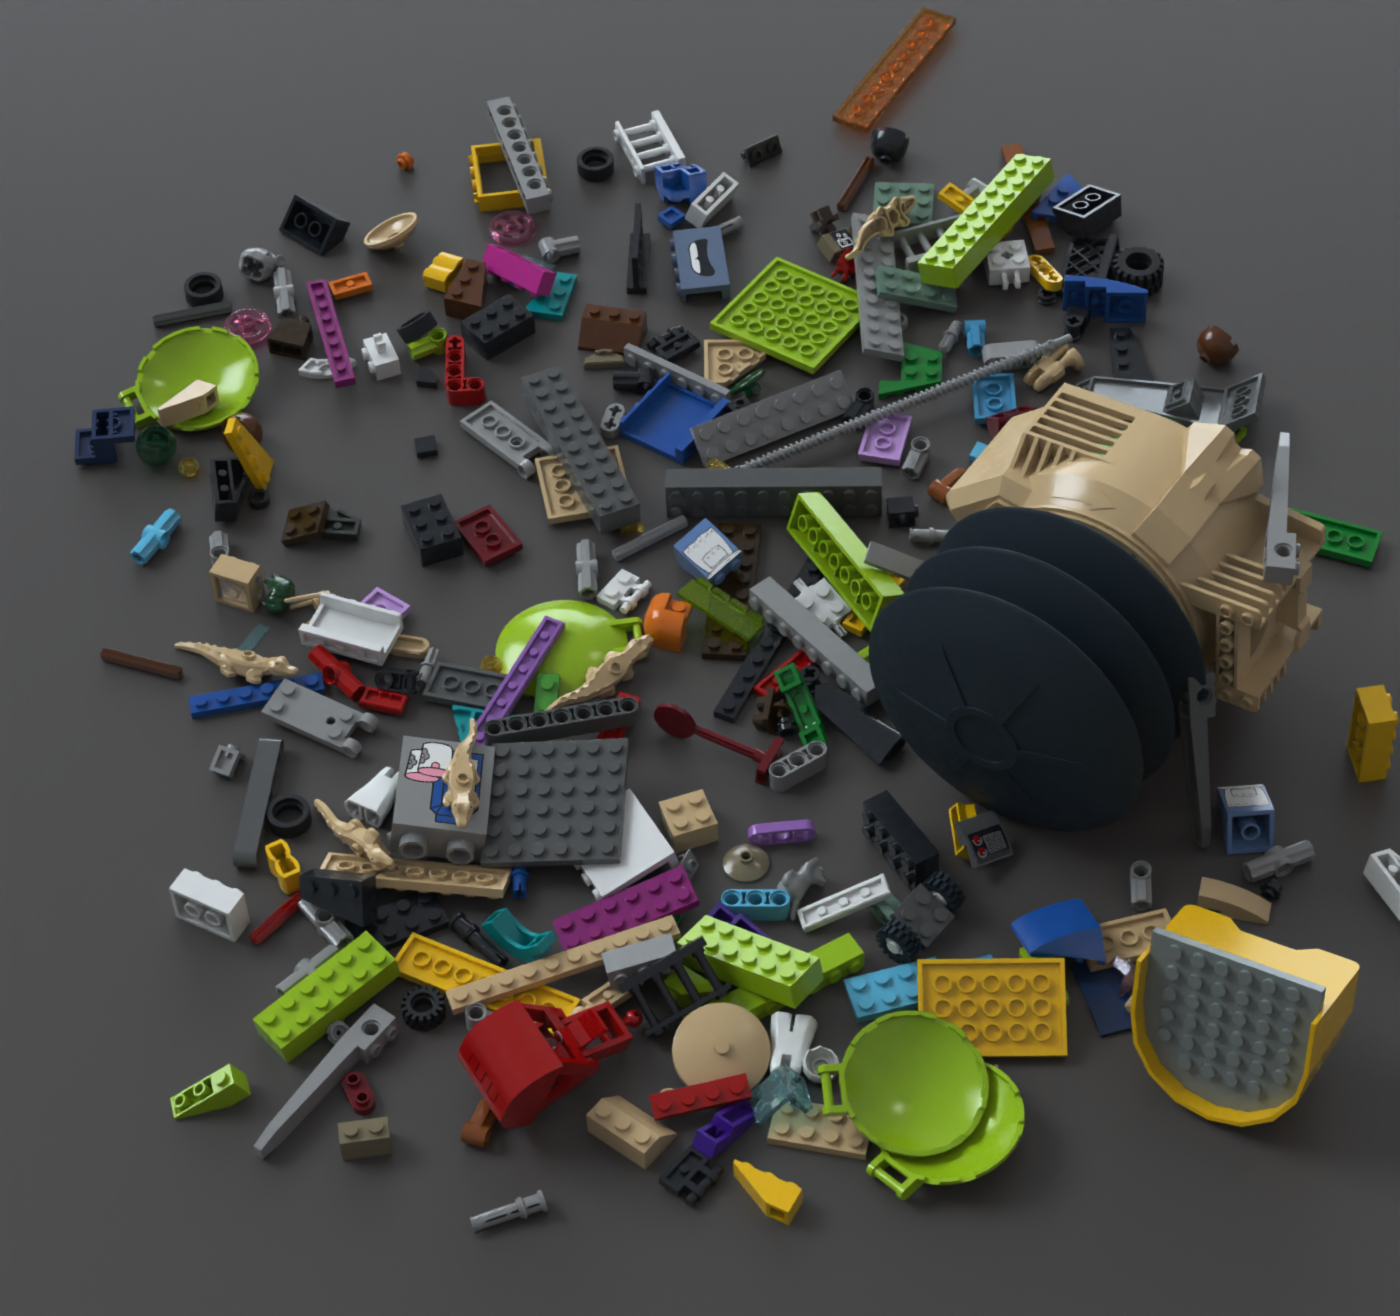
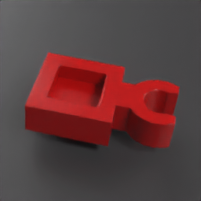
M847 248L835 264L838 268L831 274V277H834L836 274L842 276L840 284H843L848 279V276H852L855 273L854 258L851 260L845 259V256L852 251L850 248Z

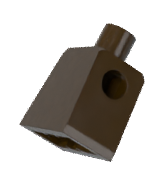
M300 315L297 320L283 319L267 338L269 352L306 361L313 341L312 326L308 317Z

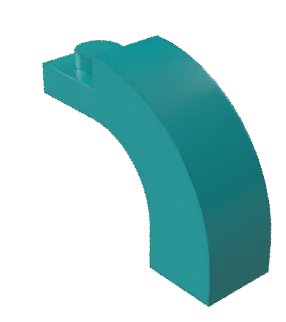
M507 908L496 910L481 925L483 930L499 947L526 963L542 959L553 948L552 943L557 939V936L552 931L540 934L529 931L515 919Z

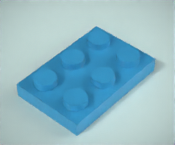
M1013 373L991 374L990 377L980 378V381L975 380V383L972 384L975 424H987L985 417L1016 408Z

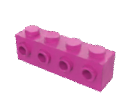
M487 244L481 261L486 262L487 274L495 277L499 275L501 276V281L509 284L513 282L515 283V288L523 291L527 289L529 290V295L540 298L541 295H550L557 275L502 246Z

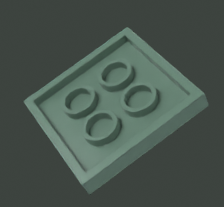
M875 182L873 212L879 206H887L894 197L913 195L916 199V204L906 214L910 219L909 225L894 229H905L932 222L934 184Z

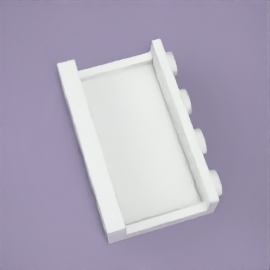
M321 592L319 595L320 605L308 625L302 623L298 629L301 644L314 648L317 645H322L329 652L382 666L404 628L402 614L394 610H387L353 599L339 597L335 594Z

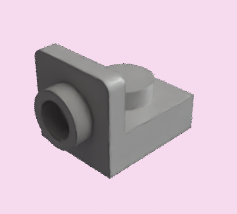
M228 744L227 747L219 745L209 770L232 779L239 760L244 761L246 756L240 752L241 749L231 744Z

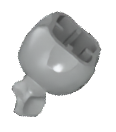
M248 248L241 253L239 270L243 277L262 282L270 278L274 270L284 267L286 260L283 255L275 256L263 248Z

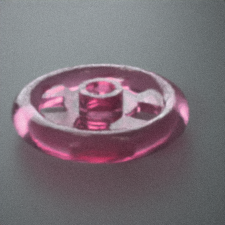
M516 210L501 212L494 216L488 224L490 237L503 245L521 244L527 241L535 231V223L531 216ZM501 226L502 230H496V227ZM521 229L526 230L523 234L519 233Z
M247 308L235 311L229 315L223 324V329L228 330L233 335L239 332L243 334L240 337L248 344H254L263 340L269 334L272 324L269 316L263 311ZM234 322L238 323L237 327L232 326ZM257 322H263V325L257 326Z

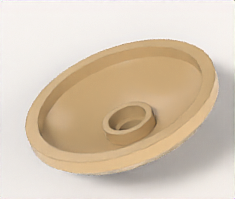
M413 212L394 216L372 229L365 236L364 244L367 248L373 250L397 249L403 246L404 241L412 235L419 219Z

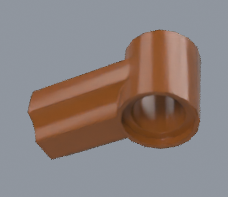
M961 467L959 469L956 468L944 479L934 480L928 488V495L941 504L948 506L946 494L966 470Z
M485 1099L480 1100L471 1121L467 1120L461 1132V1142L481 1148H487L489 1145L492 1127L497 1118Z

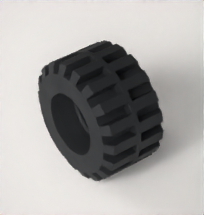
M1137 245L1126 247L1125 250L1121 249L1119 254H1116L1113 259L1112 280L1148 290V295L1152 296L1154 292L1160 290L1163 284L1164 259L1160 257L1161 254L1159 252H1155L1152 248L1148 249L1146 246L1138 247Z

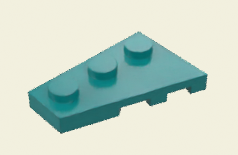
M557 272L550 295H541L540 298L534 297L525 308L534 315V318L563 321L578 281L577 274Z

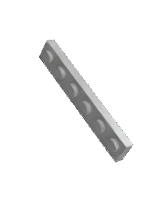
M630 343L624 347V361L628 365L638 369L649 367L654 371L655 377L659 379L669 372L671 373L672 383L712 402L718 403L722 398L731 401V390Z

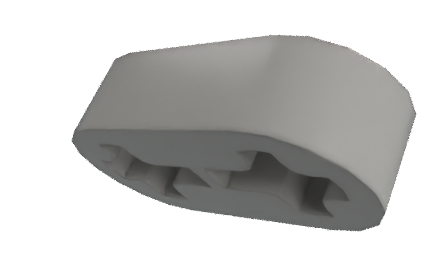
M614 403L606 408L600 425L603 437L612 439L619 435V423L621 418L625 416L623 405Z

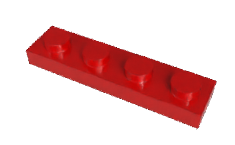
M746 1073L652 1094L649 1095L654 1120L659 1121L750 1100L752 1095Z

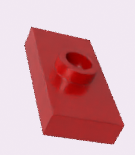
M366 686L359 701V707L402 716L409 702V695Z

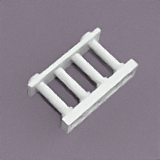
M659 110L651 112L652 120L647 124L623 130L619 121H616L615 130H613L615 141H619L633 167L635 177H638L642 184L646 183L645 173L654 171L656 166L680 162V166H686L685 156ZM651 130L656 133V135L634 141H629L628 136ZM656 142L663 145L662 147L636 153L634 148ZM662 154L669 156L668 159L643 165L640 161Z

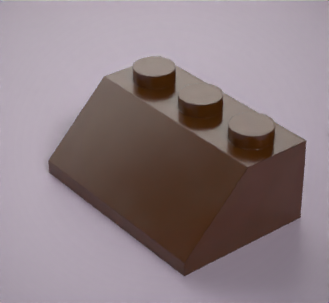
M586 304L581 320L578 349L587 351L612 349L614 353L624 356V347L628 343L641 348L647 332L646 312Z

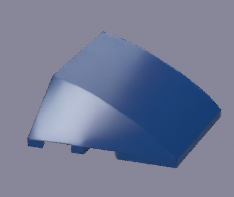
M1082 899L1066 900L1036 909L1011 923V929L1029 956L1041 958H1061V956L1073 957L1076 962L1090 959L1097 960L1098 965H1105L1106 963L1101 927Z

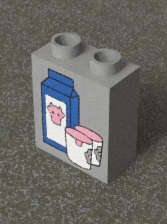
M403 736L389 851L398 852L410 859H419L424 856L447 858L450 862L458 865L480 862L481 849L485 847L495 747L474 744L472 748L471 758L480 777V783L475 786V792L479 798V807L473 811L468 826L466 828H458L451 807L447 809L442 803L443 797L448 791V785L442 781V776L448 768L460 742Z

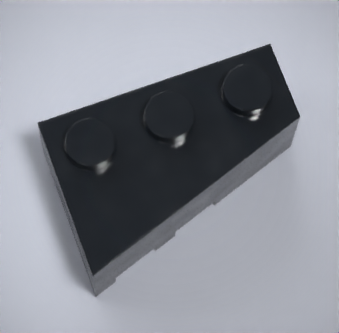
M238 457L210 458L209 478L215 522L236 521L250 478Z

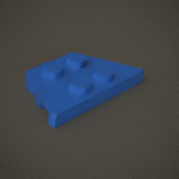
M1067 173L1032 211L1031 218L1037 220L1038 216L1048 217L1049 222H1060L1053 213L1052 207L1081 190L1082 187Z

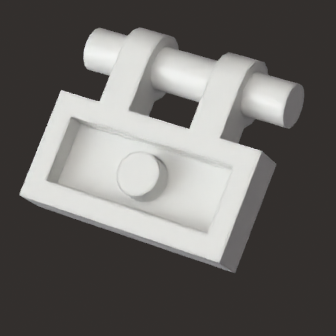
M621 569L599 592L596 599L598 603L614 611L620 605L621 613L627 614L629 610H633L637 606V602L641 598H644L649 593L652 584L648 580L640 584L639 577Z

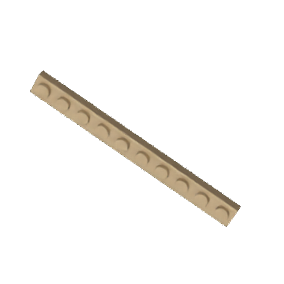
M669 915L445 991L453 1015L465 1012L467 1006L471 1003L477 1002L486 1005L604 965L601 953L669 933L672 934L674 941L681 938V933L673 916Z

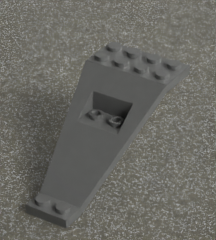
M1262 372L1226 388L1200 386L1195 378L1192 380L1188 378L1179 383L1093 376L1076 383L1075 386L1158 414L1183 426L1189 427L1193 422L1226 425L1235 432L1239 427L1244 425L1250 426L1259 420L1266 377Z

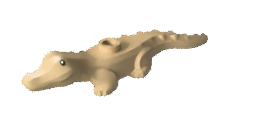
M913 195L894 197L887 206H879L876 211L871 213L867 222L858 231V237L855 239L856 245L845 256V259L851 260L858 256L872 237H892L894 228L908 226L910 219L906 214L916 204L915 197Z
M644 635L640 638L632 639L621 653L609 651L604 658V662L598 668H588L584 678L586 682L580 688L559 697L546 710L585 702L597 696L601 698L613 696L615 694V686L619 682L628 681L633 677L632 665L647 655L653 643V638L650 635Z
M179 642L174 644L177 649L203 655L220 666L221 673L226 677L244 676L246 681L252 684H261V677L263 675L295 676L299 672L298 668L291 666L284 656L263 658L251 650L228 649L226 647H217L215 644L212 646L209 643L201 644V642Z
M470 718L469 734L456 748L454 756L442 776V781L448 785V791L445 793L442 803L447 809L451 807L458 828H466L473 811L479 807V798L475 792V786L480 783V777L471 758V751L477 739V722L473 718Z
M319 799L314 800V806L317 807L318 812H321L334 835L341 839L342 843L350 846V849L357 856L363 855L369 858L376 871L395 868V862L389 857L391 853L381 842L378 831L372 827L366 829L358 819H352L349 823L342 822L337 819L324 802Z

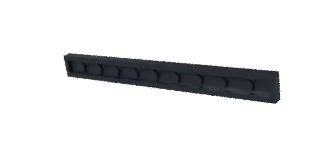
M807 558L794 581L801 578L809 587L822 580L824 575L814 562ZM793 583L787 591L794 598L801 593ZM767 623L713 711L715 718L733 724L736 722L753 694V687L761 681L787 637L783 636L772 623Z

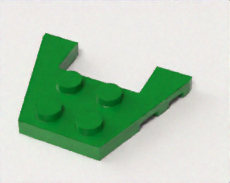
M903 342L904 358L901 364V381L879 380L878 400L886 399L887 395L895 394L897 397L904 395L906 391L915 390V392L925 391V389L930 390V387L935 388L937 384L941 386L942 352Z

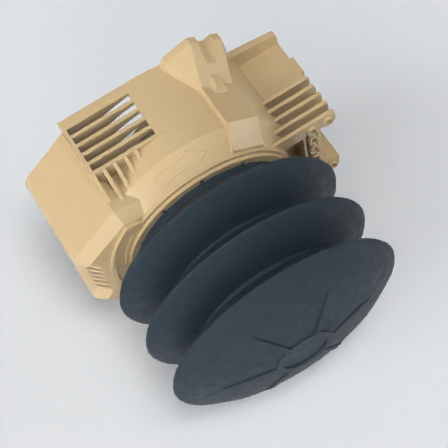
M1064 383L1044 407L1012 417L946 494L947 505L957 523L941 541L937 554L924 561L914 571L907 583L904 594L888 603L881 610L873 624L869 639V664L876 692L890 720L912 750L942 779L978 804L1011 820L1041 829L1075 832L1106 826L1126 814L1139 795L1143 780L1157 772L1164 764L1171 751L1174 739L1181 735L1178 705L1180 701L1187 705V701L1182 700L1183 692H1187V677H1194L1204 686L1206 685L1205 667L1214 672L1216 677V684L1214 685L1216 698L1252 712H1257L1260 709V703L1265 702L1267 694H1271L1273 691V685H1277L1280 677L1286 673V662L1293 652L1298 653L1310 637V629L1317 630L1322 623L1323 609L1307 604V588L1312 582V563L1310 562L1325 543L1326 527L1324 524L1288 508L1287 533H1296V543L1300 544L1299 558H1296V561L1300 562L1299 574L1294 576L1292 585L1263 582L1264 544L1270 499L1258 493L1264 486L1261 457L1253 449H1242L1235 443V433L1226 425L1193 422L1186 428L1158 414ZM1107 436L1116 437V438H1119V439L1116 440V439H1113V438H1110V437H1107ZM1202 688L1198 692L1197 700L1205 698L1206 688Z

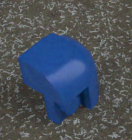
M680 162L654 167L656 188L664 203L669 201L681 202L684 200L691 205L706 190L707 171L696 164H691V167L680 166Z

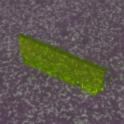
M700 576L696 581L691 579L677 592L678 597L746 641L753 638L763 628L764 624L762 623L765 619L763 616L753 610H750L747 614L746 612L749 607L735 598L729 603L730 595L717 587H714L711 591L713 584Z

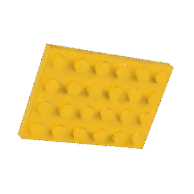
M1065 958L917 959L918 1011L935 1014L938 1018L958 1026L967 1034V1038L974 1047L978 1048L982 1058L1068 1056Z

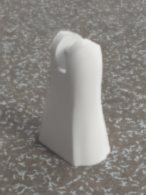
M387 766L365 786L344 802L345 809L349 815L360 821H363L365 818V822L379 828L395 802L399 772L394 775V769Z
M775 1012L772 1014L770 1024L771 1055L769 1062L772 1078L780 1079L782 1068H789V1081H796L803 1069V1058L806 1051L810 1048L818 1026L817 1020L812 1016L796 1015L793 1026L792 1014L786 1012Z

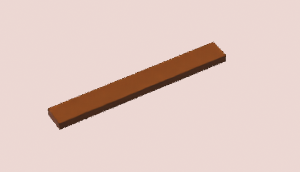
M1021 143L1001 146L1005 165L1016 154H1024ZM1039 200L1037 203L1032 204L1022 217L1035 255L1055 253V246L1046 218L1038 216L1037 220L1031 218L1032 211L1040 204Z

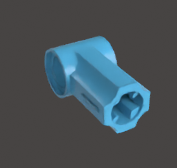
M964 320V337L967 339L968 354L972 355V357H980L982 355L981 350L985 346L986 338L985 320Z

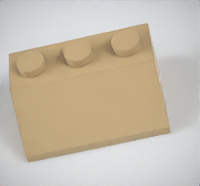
M619 1095L602 1098L586 1114L589 1133L645 1170L677 1137V1133L659 1121H655L653 1117Z

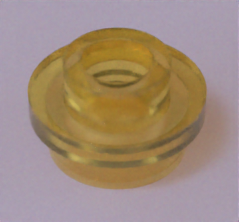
M186 457L180 461L178 469L181 475L190 477L199 472L200 466L194 458Z
M488 655L482 659L480 669L500 673L502 662L496 656Z

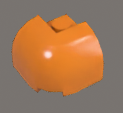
M671 593L656 594L651 599L645 614L643 630L644 635H650L653 638V647L681 653L687 638L686 625L693 610L692 603L671 599Z

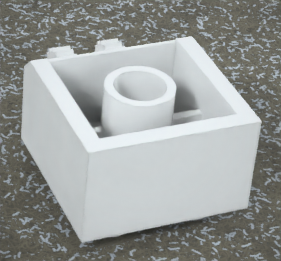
M1024 240L998 242L983 259L988 286L1002 285L1003 290H1008L1009 284L1014 283L1015 289H1020L1021 283L1029 282L1030 264Z

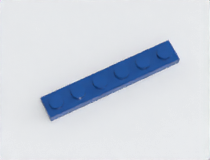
M321 672L287 678V680L316 693L326 695ZM284 679L190 696L189 703L192 719L265 706Z

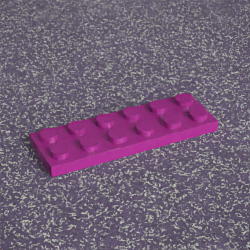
M683 865L554 919L552 923L562 948L566 951L669 915L677 916L700 906V903Z

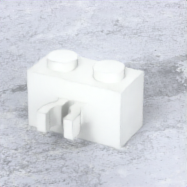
M387 333L374 334L373 337L363 339L364 348L361 349L362 356L365 361L368 360L369 371L371 374H375L377 381L401 374L399 358Z

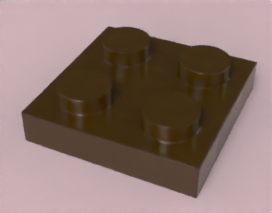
M321 501L290 509L281 538L283 545L286 547L321 538L330 507L326 501Z

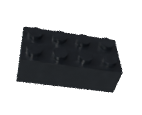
M887 790L863 802L862 832L867 839H871L875 844L877 852L885 856L893 871L896 870L900 874L905 886H909L914 890L920 883L923 884L935 871L939 872V851Z

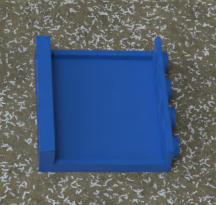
M667 372L633 406L632 410L621 418L619 423L621 437L683 466L697 452L689 428L727 414L726 403L730 402V400L722 398L718 403L712 402L672 383L671 373Z

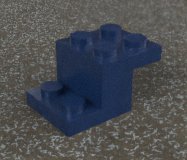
M135 407L92 410V428L76 429L74 458L76 465L117 462L118 443L135 442Z

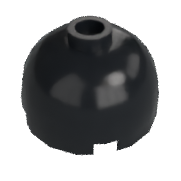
M885 127L884 131H879V128H876L871 133L870 150L873 156L882 163L890 164L904 157L909 145V137L906 138V133L895 128Z

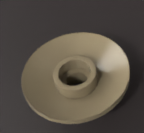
M751 844L733 847L725 854L723 859V869L726 875L740 883H752L760 880L767 874L770 866L767 853L762 848Z

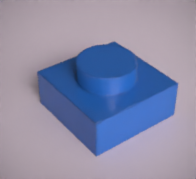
M672 205L657 215L658 221L670 230L686 221L685 214Z

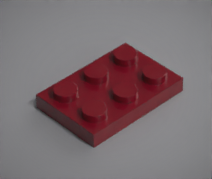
M490 504L454 521L461 538L485 567L523 550L521 541Z

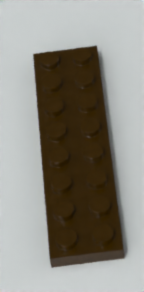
M718 523V530L741 551L743 561L738 569L730 571L726 575L722 583L710 589L702 659L745 661L748 652L752 607L749 604V589L755 586L761 525Z

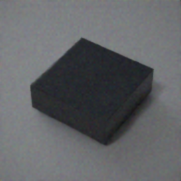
M435 435L414 438L417 458L438 455Z

